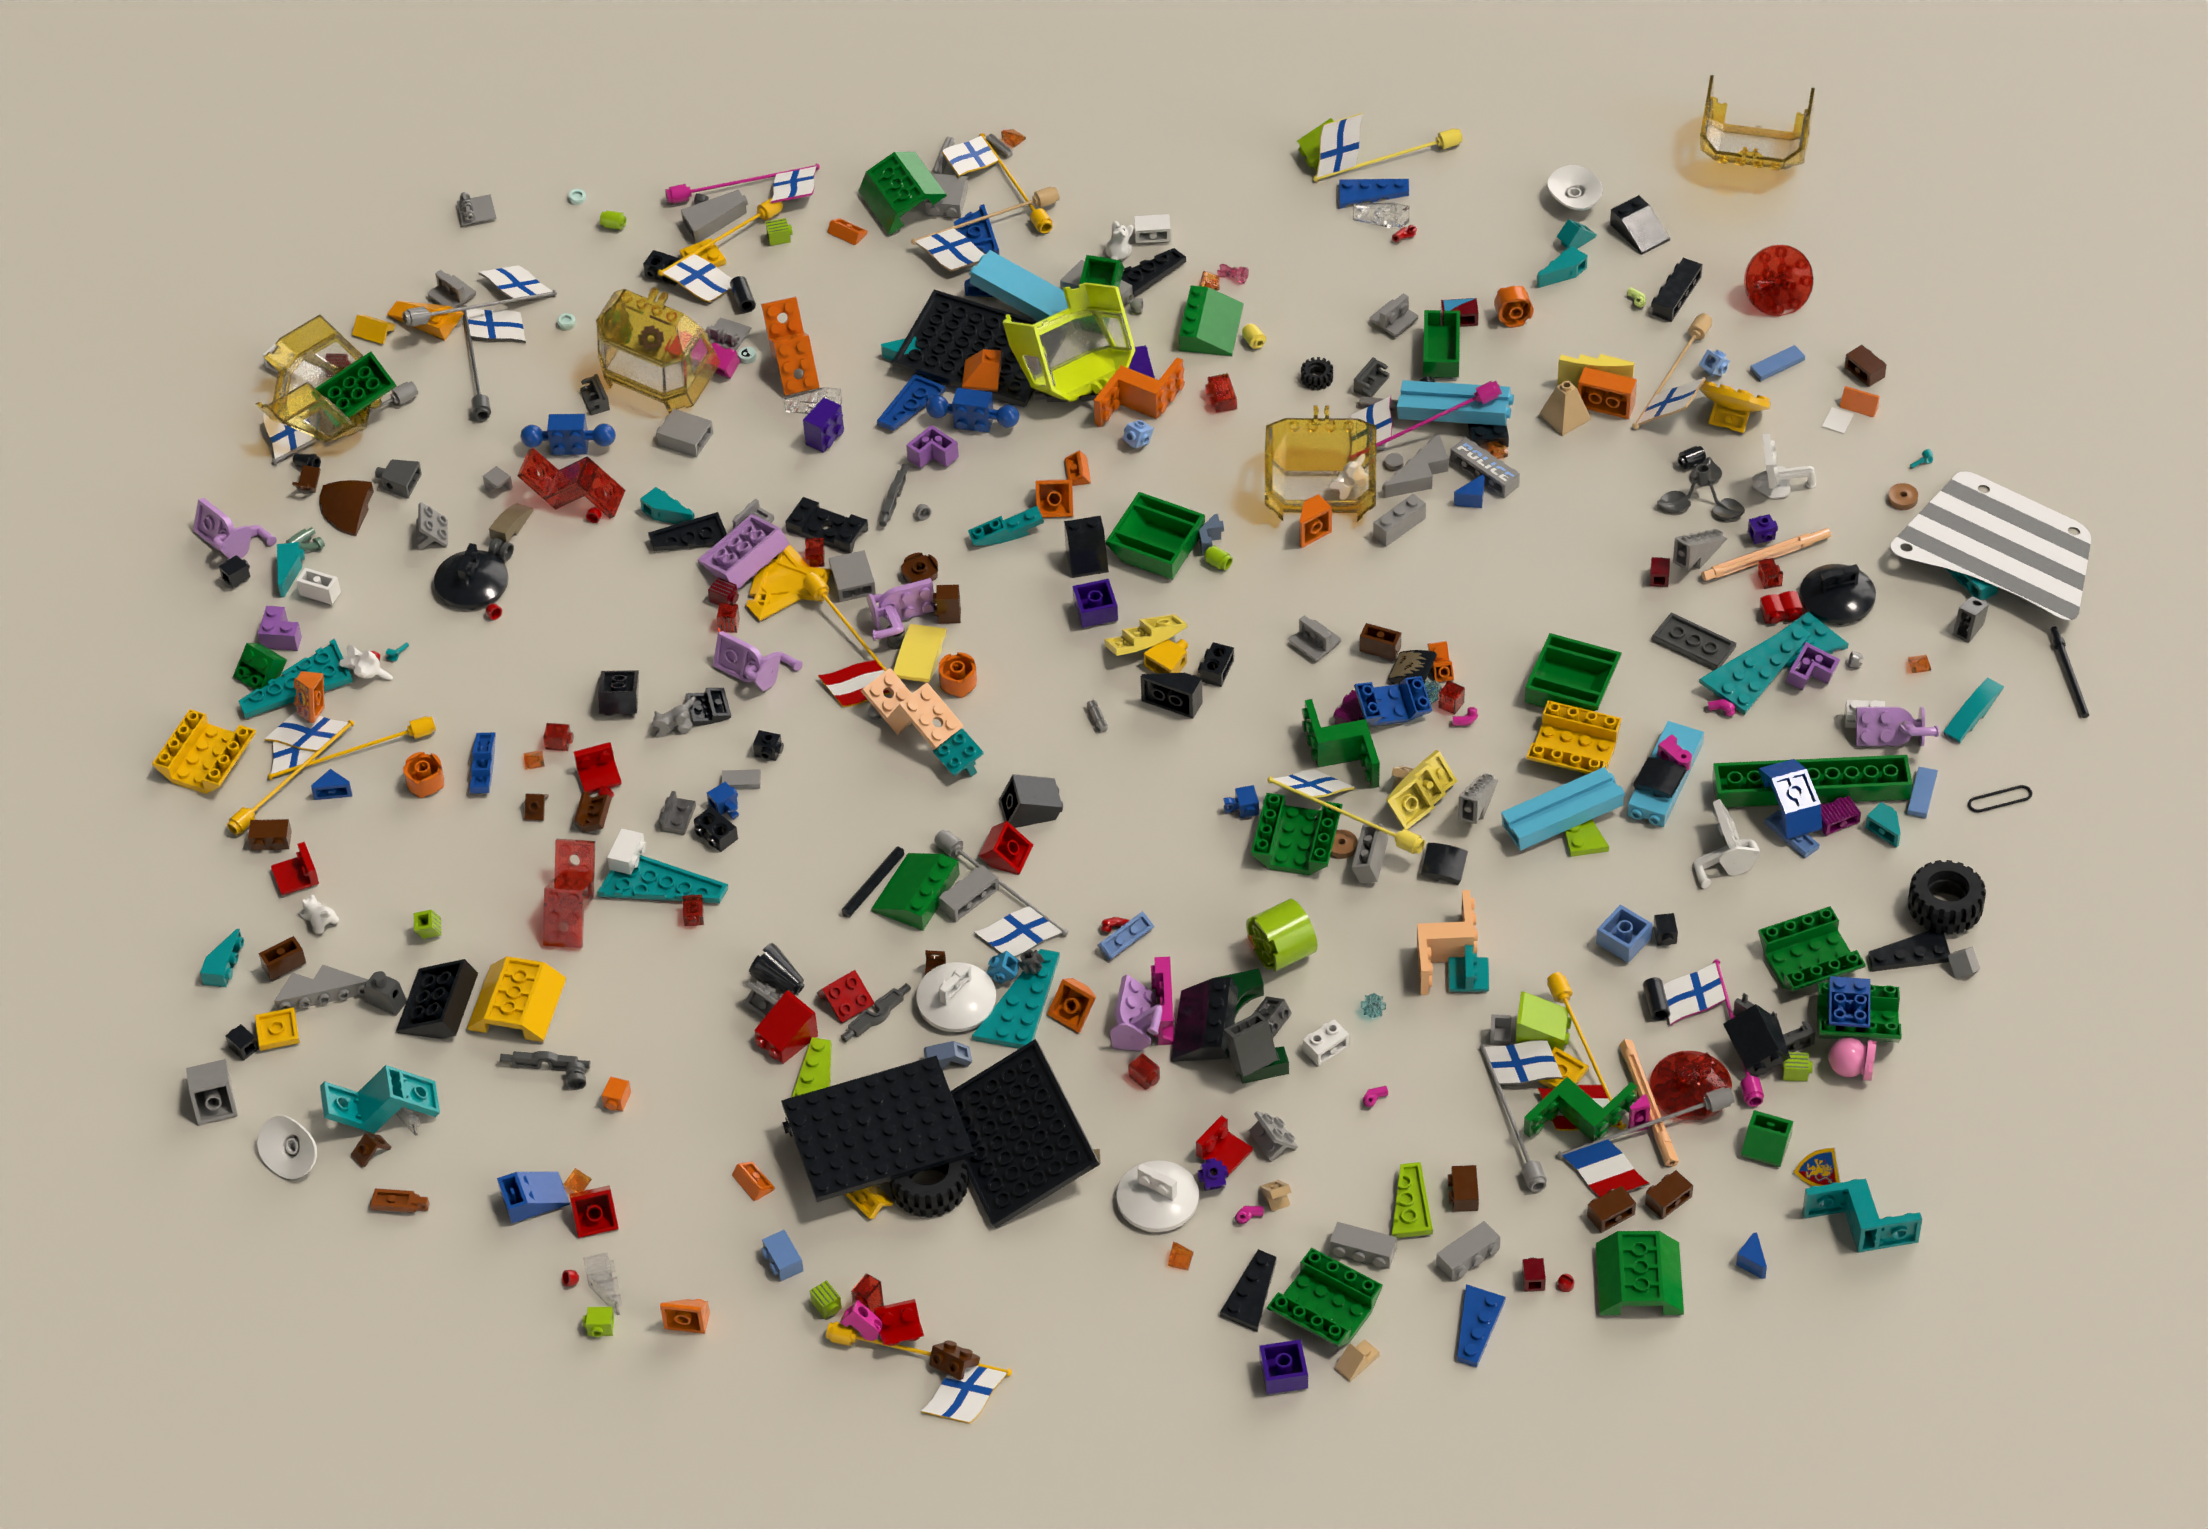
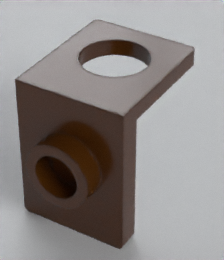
M303 465L299 483L292 482V485L299 490L316 492L321 469Z
M525 794V820H544L545 797H549V794Z
M925 950V975L932 969L946 964L945 951Z
M365 1133L351 1153V1156L362 1167H365L377 1148L390 1150L391 1146L381 1135Z

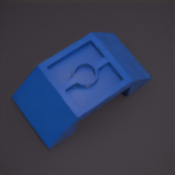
M1422 676L1405 678L1398 685L1373 687L1372 682L1354 685L1363 717L1373 726L1408 722L1433 711Z
M1795 759L1758 769L1764 786L1772 787L1783 814L1779 823L1786 840L1822 830L1821 803L1808 771Z

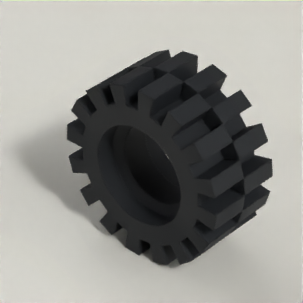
M1312 357L1311 361L1307 359L1306 363L1303 362L1301 366L1302 384H1306L1307 388L1311 386V390H1314V388L1320 390V387L1326 389V385L1329 387L1333 382V365L1330 364L1329 360L1326 362L1325 358L1320 360V357H1317V360H1314V357ZM1314 372H1320V373H1323V374H1321V375H1313L1312 373H1314Z

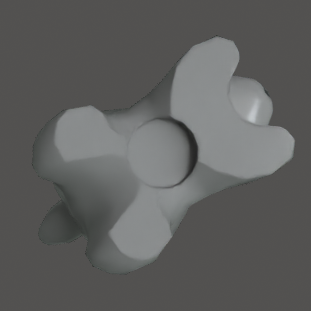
M693 696L683 705H678L664 714L655 711L652 725L658 728L656 736L664 737L672 729H678L681 734L690 731L693 724L690 720L689 708L694 704L696 698Z

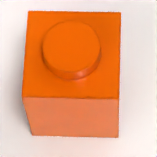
M610 1076L602 1093L604 1107L609 1110L623 1112L631 1094L629 1081Z

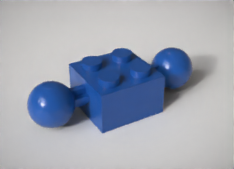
M957 388L952 404L948 403L946 398L940 395L932 396L926 403L927 413L931 417L942 418L947 413L953 414L954 428L989 433L993 419L997 420L1001 426L1011 428L1018 423L1020 416L1017 408L1012 405H1004L999 410L993 409L992 392Z
M549 414L547 431H542L537 425H527L520 434L522 443L530 448L539 446L542 441H549L551 455L588 454L589 440H594L597 445L606 447L611 445L616 437L614 428L609 424H599L594 430H588L585 414Z

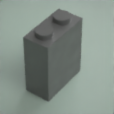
M1259 1012L1224 1029L1233 1067L1243 1077L1278 1060L1269 1022Z

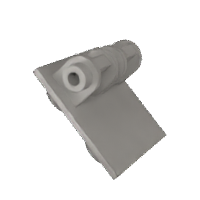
M467 192L461 193L457 205L462 226L497 219L491 194L470 198Z
M720 317L714 326H707L705 333L708 335L705 340L709 343H717L722 348H731L736 351L752 327Z

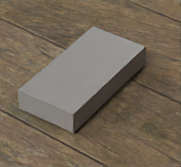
M760 769L722 770V783L726 781L730 787L733 786L735 789L760 788L761 771Z

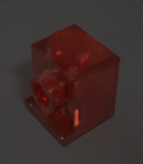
M806 538L805 559L809 560L810 567H825L824 538Z
M1774 559L1759 560L1758 576L1763 588L1768 589L1782 586L1783 571H1780V567L1775 564Z
M702 894L683 896L684 926L704 925Z

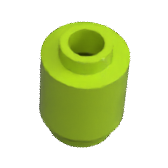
M608 210L601 212L600 225L604 226V228L621 230L626 226L627 218L624 216V213Z
M1215 545L1205 551V561L1220 570L1229 569L1233 562V557L1228 552Z

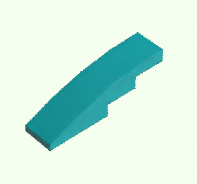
M1987 677L1956 713L1943 731L1944 734L1961 743L1969 730H1973L1980 718H1984L2004 689V686Z

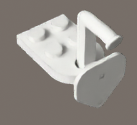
M1762 434L1766 469L1752 477V487L1769 499L1787 497L1790 494L1789 479L1807 477L1806 486L1814 488L1816 486L1814 467L1785 468L1777 466L1775 440L1771 441L1770 434Z
M1720 799L1713 802L1715 810L1712 812L1716 821L1720 823L1717 825L1718 830L1722 836L1724 835L1728 845L1695 860L1694 868L1701 887L1704 889L1711 884V880L1707 878L1704 869L1720 862L1729 875L1736 876L1750 870L1760 855L1759 847L1754 840L1740 839L1734 819Z

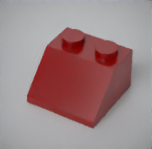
M1005 821L991 828L978 856L992 868L1018 875L1021 873L1033 844L1008 821Z
M610 1185L569 1194L578 1238L619 1229Z

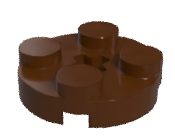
M920 552L913 553L904 559L903 565H901L902 576L909 583L931 578L932 581L938 578V562L930 554L926 556Z

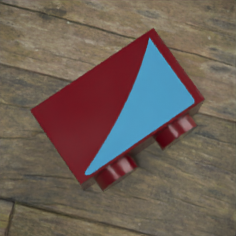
M1477 298L1441 300L1442 326H1444V310L1460 311V327L1478 326Z

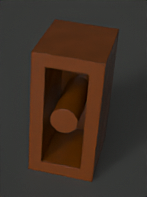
M1860 345L1846 354L1844 367L1870 387L1885 378L1887 365L1883 360L1875 356L1871 350Z
M959 584L936 585V593H933V604H937L934 605V616H938V624L961 623Z
M1366 623L1360 634L1359 651L1395 661L1401 649L1402 632Z
M289 819L250 820L248 840L251 850L290 849L292 830Z
M294 936L258 953L262 968L271 981L306 963L303 949Z
M1476 1165L1452 1166L1451 1174L1447 1175L1448 1187H1452V1191H1449V1204H1453L1454 1212L1478 1211L1479 1194Z
M1675 1170L1673 1173L1665 1175L1657 1185H1652L1648 1188L1645 1204L1661 1219H1664L1692 1198L1693 1185Z
M1620 1186L1617 1189L1609 1190L1604 1196L1590 1201L1587 1216L1602 1233L1634 1216L1636 1202L1623 1186Z

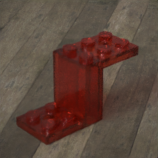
M535 448L528 450L517 475L555 510L585 496L609 519L615 517L626 491L588 456L558 470Z
M555 840V878L544 888L543 946L583 947L584 908L594 899L596 841ZM571 855H577L580 863L577 865L571 863ZM560 922L568 925L567 932H562L559 929L558 925Z

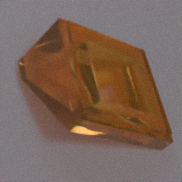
M1014 129L1001 131L1002 140L1012 147H1016L1026 139L1024 135Z
M1204 270L1199 286L1209 287L1218 291L1220 289L1219 276Z
M1488 442L1487 451L1497 459L1508 457L1506 445H1502L1499 442Z
M1927 655L1908 657L1912 673L1931 671Z
M542 750L524 753L526 769L545 766Z
M574 1168L563 1185L576 1193L584 1191L592 1179Z
M1173 1242L1168 1266L1188 1270L1194 1252Z

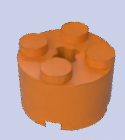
M1510 286L1500 288L1497 291L1494 306L1501 322L1508 327H1519L1524 325L1528 318L1531 319L1534 308L1523 286Z
M957 652V655L951 656V654L944 656L939 662L940 688L946 693L959 698H963L977 685V670L974 659L962 652Z
M418 752L407 758L406 764L403 766V772L407 788L410 792L416 794L419 798H424L444 787L443 769L437 755Z

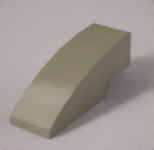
M518 503L507 508L490 526L491 539L498 538L505 543L510 540L512 535L517 536L534 511L533 508Z

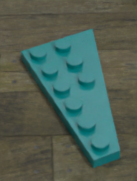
M1809 612L1787 626L1789 627L1797 623L1811 633L1806 641L1807 643L1829 654H1833V651L1838 649H1848L1849 643ZM1805 643L1785 667L1791 668Z
M1794 623L1699 679V683L1721 699L1733 703L1735 708L1745 715L1808 640L1811 633L1797 623Z
M335 638L325 648L322 649L320 647L317 649L316 653L311 657L303 658L283 671L282 675L277 679L269 680L267 682L268 685L256 689L240 699L239 705L244 717L248 718L294 702L297 695L296 689H294V679L298 677L301 671L323 673L324 691L353 682L349 669L339 665L340 660L344 658Z
M640 855L638 867L634 868L631 875L610 870L598 889L597 895L598 897L720 903L728 891V884Z
M1040 949L1038 953L1044 959V962L1041 963L1042 969L1036 974H1026L1023 970L996 1004L988 1018L974 1032L972 1040L1018 1049L1033 1041L1059 962L1060 952Z

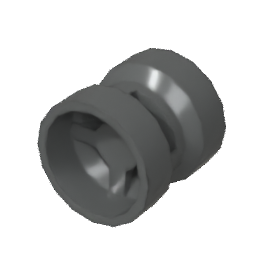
M494 538L489 545L488 552L499 556L502 560L508 561L513 554L514 545Z
M905 628L900 634L887 637V644L891 649L901 648L905 637Z
M581 1062L567 1064L565 1067L567 1087L573 1090L584 1088L586 1086V1077L584 1076L586 1073L585 1065Z

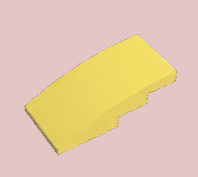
M1580 354L1578 359L1561 355L1558 362L1557 385L1568 380L1578 389V381L1584 367L1634 378L1635 363L1600 354L1598 358Z
M1175 614L1139 619V627L1122 629V636L1104 639L1105 647L1116 656L1137 652L1173 637L1187 628V623Z
M916 624L909 625L893 671L899 679L930 682L938 666V658L942 651V643L946 637L947 628Z
M1435 750L1396 786L1386 801L1403 829L1407 830L1435 808L1434 804L1446 795L1445 791L1458 781L1440 751Z

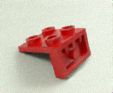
M611 742L573 752L584 792L599 791L603 785L610 788L622 784L614 760Z
M305 842L297 844L299 852H296L297 857L271 865L282 896L319 884L316 869Z
M856 970L851 971L816 992L820 999L826 997L841 1023L874 1005L872 997Z
M1222 1115L1196 1141V1156L1202 1160L1216 1158V1161L1222 1160V1165L1227 1167L1228 1176L1253 1151V1147L1229 1132L1228 1119Z
M915 1299L874 1308L875 1315L882 1321V1328L879 1334L883 1345L894 1346L901 1341H916L924 1336Z

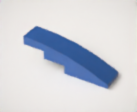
M495 732L476 733L472 752L470 794L490 793L495 754Z

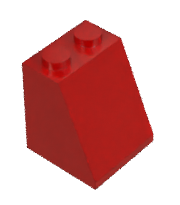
M787 990L756 1027L755 1042L761 1049H766L773 1059H778L784 1064L808 1045L812 1037H818L816 1014Z

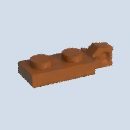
M375 1188L370 1207L371 1210L411 1213L417 1210L428 1211L430 1203L428 1197H420L414 1191Z

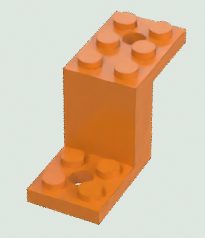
M797 297L762 303L761 307L772 357L778 363L784 395L820 388L810 338L803 331ZM780 313L787 315V320L784 323H780L777 319ZM796 369H802L803 376L800 379H796L793 375Z
M1176 358L1159 380L1121 365L1094 399L1095 425L1102 427L1105 422L1109 421L1111 414L1120 405L1157 419L1161 413L1165 412L1168 404L1174 401L1178 391H1181L1185 385L1183 360Z

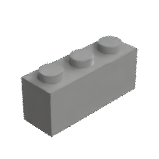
M1410 495L1373 522V537L1387 547L1426 518V503L1416 495Z
M1373 823L1383 828L1381 823ZM1366 824L1362 825L1352 864V870L1359 884L1378 882L1388 842L1386 833Z
M983 865L973 869L968 876L959 880L952 888L941 894L939 897L940 910L957 922L999 890L998 877Z
M1483 1221L1436 1254V1265L1452 1281L1462 1277L1469 1269L1480 1265L1485 1258L1498 1252L1500 1249V1236Z
M1337 1222L1330 1240V1253L1338 1257H1347L1357 1262H1366L1377 1267L1389 1269L1397 1249V1237Z

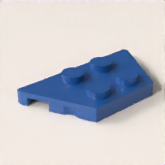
M985 205L979 206L978 211L974 213L969 212L963 218L954 221V226L988 215ZM989 218L955 229L967 237L984 254L991 250L1000 255Z

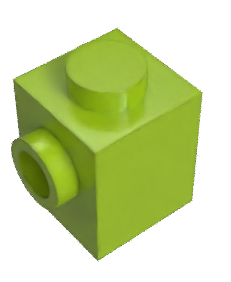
M587 1307V1315H583V1328H587L588 1336H613L615 1320L613 1307Z

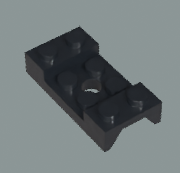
M1468 423L1470 440L1478 446L1484 442L1498 441L1504 447H1509L1507 424L1506 426Z
M805 497L800 500L785 521L787 532L848 554L853 552L855 540L862 531H868L867 519L853 514L849 518L820 508L819 502Z

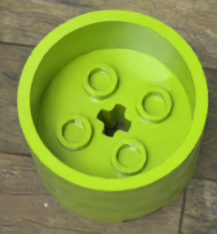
M1288 899L1248 918L1246 921L1248 936L1252 935V941L1255 946L1253 950L1267 970L1273 969L1276 972L1317 951V938L1311 921L1301 905L1294 899Z

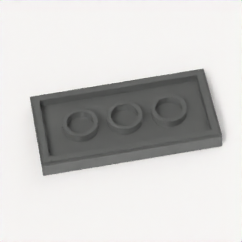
M1672 612L1652 635V641L1713 670L1723 665L1737 644Z

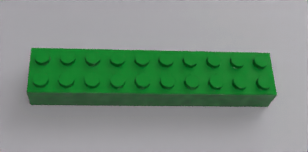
M1908 755L1796 759L1797 762L1807 769L1820 803H1833L1836 799L1850 796L1853 802L1905 800L1911 798L1913 784ZM1788 760L1714 763L1712 780L1715 801L1720 799L1725 807L1779 805L1772 787L1764 786L1758 769Z

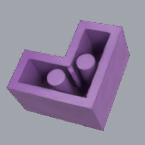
M933 425L929 426L906 445L907 459L919 468H922L932 459L947 467L959 457L958 442Z
M266 606L258 631L260 644L268 649L298 651L302 638L299 623L288 621L285 607Z
M1806 642L1789 671L1786 682L1801 690L1804 689L1811 676L1828 684L1838 667L1840 659Z

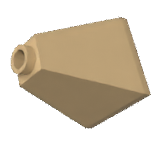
M1568 380L1556 386L1540 411V416L1562 436L1591 420L1578 389Z

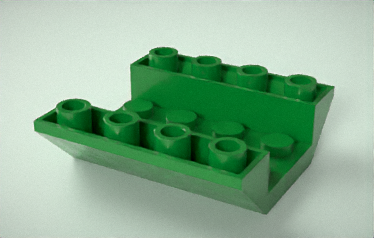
M893 152L866 171L858 190L889 235L904 226L899 217L928 198L930 203L935 205L947 196L916 152Z
M1266 793L1251 855L1270 870L1309 876L1328 867L1341 813L1323 805L1321 810L1285 805V795ZM1326 802L1339 809H1342L1343 804Z
M1831 906L1758 930L1765 959L1783 989L1795 991L1828 980L1830 976H1840L1866 967L1858 951L1851 952L1839 933V919Z
M1829 982L1818 983V1038L1842 1039L1852 1037L1860 1041L1900 1042L1902 1033L1901 1024H1899V987L1870 984V1028L1829 1025L1827 1009Z
M1617 1231L1596 1242L1600 1315H1621V1306H1662L1663 1315H1684L1680 1247L1678 1241L1661 1231Z
M1311 1247L1300 1262V1273L1284 1294L1278 1292L1267 1309L1340 1347L1351 1342L1371 1315L1383 1285Z

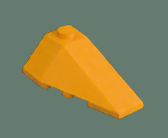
M396 301L387 315L403 322L402 313L407 309L424 306L430 313L454 308L447 305ZM457 311L430 316L427 324L412 327L445 341L464 313Z

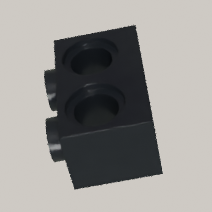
M653 250L643 263L645 276L676 286L677 282L664 275L659 276L658 270L665 269L681 258Z
M1213 642L1210 649L1207 648L1205 652L1204 662L1199 664L1198 673H1200L1202 682L1222 687L1234 662V647Z
M710 806L694 818L695 833L699 837L706 839L711 847L717 848L720 852L738 840L737 827Z

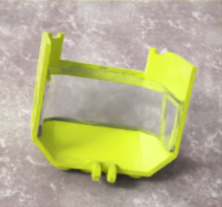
M1083 283L1079 284L1080 288L1070 289V286L1064 287L1063 291L1068 308L1033 325L1012 322L1010 315L1006 314L1003 325L1009 346L1028 379L1031 388L1056 398L1073 402L1078 400V397L1081 395L1092 393V390L1095 394H1099L1121 365L1129 368L1135 353V347L1117 286Z

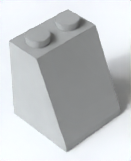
M226 1059L186 1068L189 1093L198 1125L238 1116Z

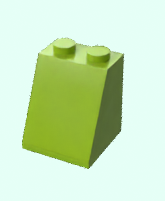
M1332 118L1297 140L1300 145L1298 148L1299 152L1303 157L1307 156L1305 159L1306 163L1310 168L1314 167L1316 171L1320 158L1321 130L1323 124L1334 122Z
M1521 991L1516 1027V1044L1544 1040L1548 1041L1551 1051L1554 1047L1564 1051V1046L1569 1045L1570 1033H1566V1030L1571 1029L1572 1021L1571 1017H1568L1567 1008Z

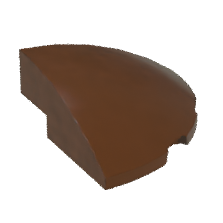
M346 480L323 485L320 494V504L326 520L335 524L337 530L357 536L369 510L368 503L374 493L372 482Z

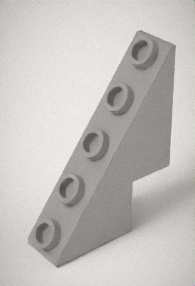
M1440 435L1431 438L1423 449H1419L1417 454L1412 459H1409L1404 467L1397 470L1394 476L1383 484L1382 490L1385 491V498L1432 489V475L1448 472L1449 458Z
M1717 529L1676 537L1674 541L1673 563L1687 570L1692 566L1700 569L1727 538L1722 536L1723 532Z
M1480 775L1459 795L1458 820L1477 824L1479 818H1484L1498 780L1494 779L1493 775Z
M326 965L321 966L314 979L292 972L274 1000L276 1009L283 1010L294 1007L296 1010L364 995V986L368 979Z

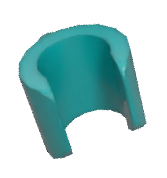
M1931 449L1924 450L1922 458L1910 464V467L1914 468L1924 462L1926 464L1932 463L1933 453Z
M406 642L396 650L388 648L386 650V654H388L386 659L397 661L399 654L409 647V644Z

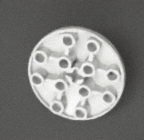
M952 962L932 969L923 977L917 989V1006L922 1017L933 1027L947 1032H964L977 1028L988 1018L996 1004V990L992 979L982 969L968 963Z
M1148 1161L1133 1167L1123 1176L1117 1189V1204L1123 1217L1133 1226L1147 1232H1164L1182 1226L1194 1215L1199 1203V1189L1194 1177L1182 1166L1168 1161Z

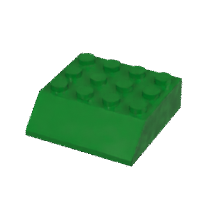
M1138 492L1107 538L1106 545L1122 562L1173 580L1199 540V529L1205 524V515Z
M1549 633L1525 686L1524 702L1545 707L1549 700L1590 711L1598 710L1622 652Z

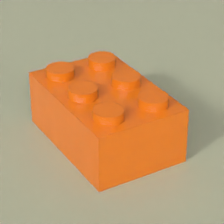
M1584 367L1578 381V391L1587 410L1626 419L1630 418L1635 406L1637 379Z

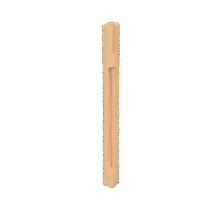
M1825 528L1811 534L1806 533L1712 566L1711 569L1701 572L1703 581L1712 578L1717 579L1811 546L1814 542L1831 537L1830 530Z
M1624 1039L1619 1044L1634 1084L1637 1086L1639 1097L1644 1094L1648 1097L1650 1102L1649 1122L1661 1118L1633 1041ZM1663 1121L1651 1125L1665 1165L1676 1166L1679 1160Z

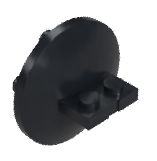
M469 543L466 551L456 553L441 563L434 576V585L440 599L451 607L475 610L499 599L507 588L509 576L505 563L498 556L487 551L477 550L476 544Z
M1844 564L1820 566L1809 572L1801 583L1800 599L1804 608L1814 617L1824 622L1843 625L1859 621L1872 610L1875 604V586L1871 579L1859 569L1857 564L1851 566Z

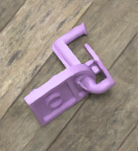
M205 498L198 499L193 531L214 548L220 550L228 559L235 555L243 558L248 553L252 536H261L269 546L276 543V537L272 536L260 525L234 528L232 521L227 515Z
M931 578L891 588L884 594H868L867 602L877 630L872 631L873 641L903 632L904 627L901 620L934 612V605L936 604H933L934 590ZM883 616L886 618L891 628L881 630L879 617Z
M724 631L718 633L713 666L744 682L754 681L762 691L771 688L775 684L781 661L792 666L795 671L800 670L803 666L802 661H798L783 652H773L762 657L761 653L754 646Z
M1856 707V746H1898L1908 742L1912 736H1918L1919 745L1924 746L1925 736H1939L1938 726L1925 727L1924 707L1919 708L1918 719H1913L1912 715L1901 707Z
M1128 974L1121 979L1115 1007V1017L1118 1025L1111 1028L1110 1031L1112 1047L1115 1049L1141 1051L1151 1044V1038L1145 1034L1147 1031L1153 1035H1158L1163 1009L1161 1005H1155L1157 994Z

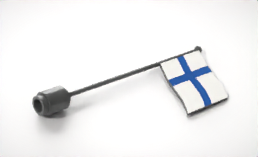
M463 310L477 395L472 398L471 404L473 415L477 420H487L490 417L491 408L489 398L480 392L471 338L512 340L526 343L521 313L517 311Z

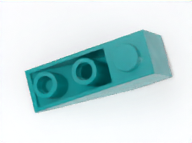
M1570 246L1555 260H1552L1547 267L1538 272L1537 287L1541 288L1576 278L1587 268L1588 255Z
M657 487L640 498L642 512L654 520L679 524L695 519L691 509L685 508L678 500H674L665 491H661Z
M240 929L233 931L206 956L200 971L204 985L226 987L228 981L232 979L234 964H237L239 950L244 945V938L241 936Z

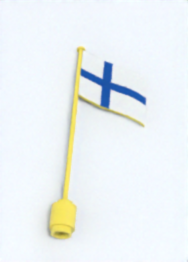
M1363 113L1323 124L1320 135L1319 164L1317 174L1313 177V180L1318 182L1319 179L1435 144L1442 149L1453 147L1463 141L1460 129L1452 128L1439 132L1436 141L1356 165L1359 152L1360 123Z
M1306 770L1285 777H1269L1267 779L1269 784H1276L1395 837L1396 847L1409 853L1420 854L1425 846V840L1413 832L1403 829L1397 834L1317 799L1341 791L1355 789L1354 786L1320 771Z

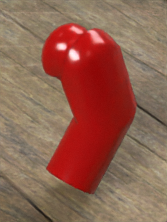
M1409 225L1408 227L1401 228L1392 235V240L1399 242L1403 238L1414 237L1417 231L1416 226Z
M1119 917L1104 919L1101 923V930L1110 933L1112 926L1120 928L1130 920Z

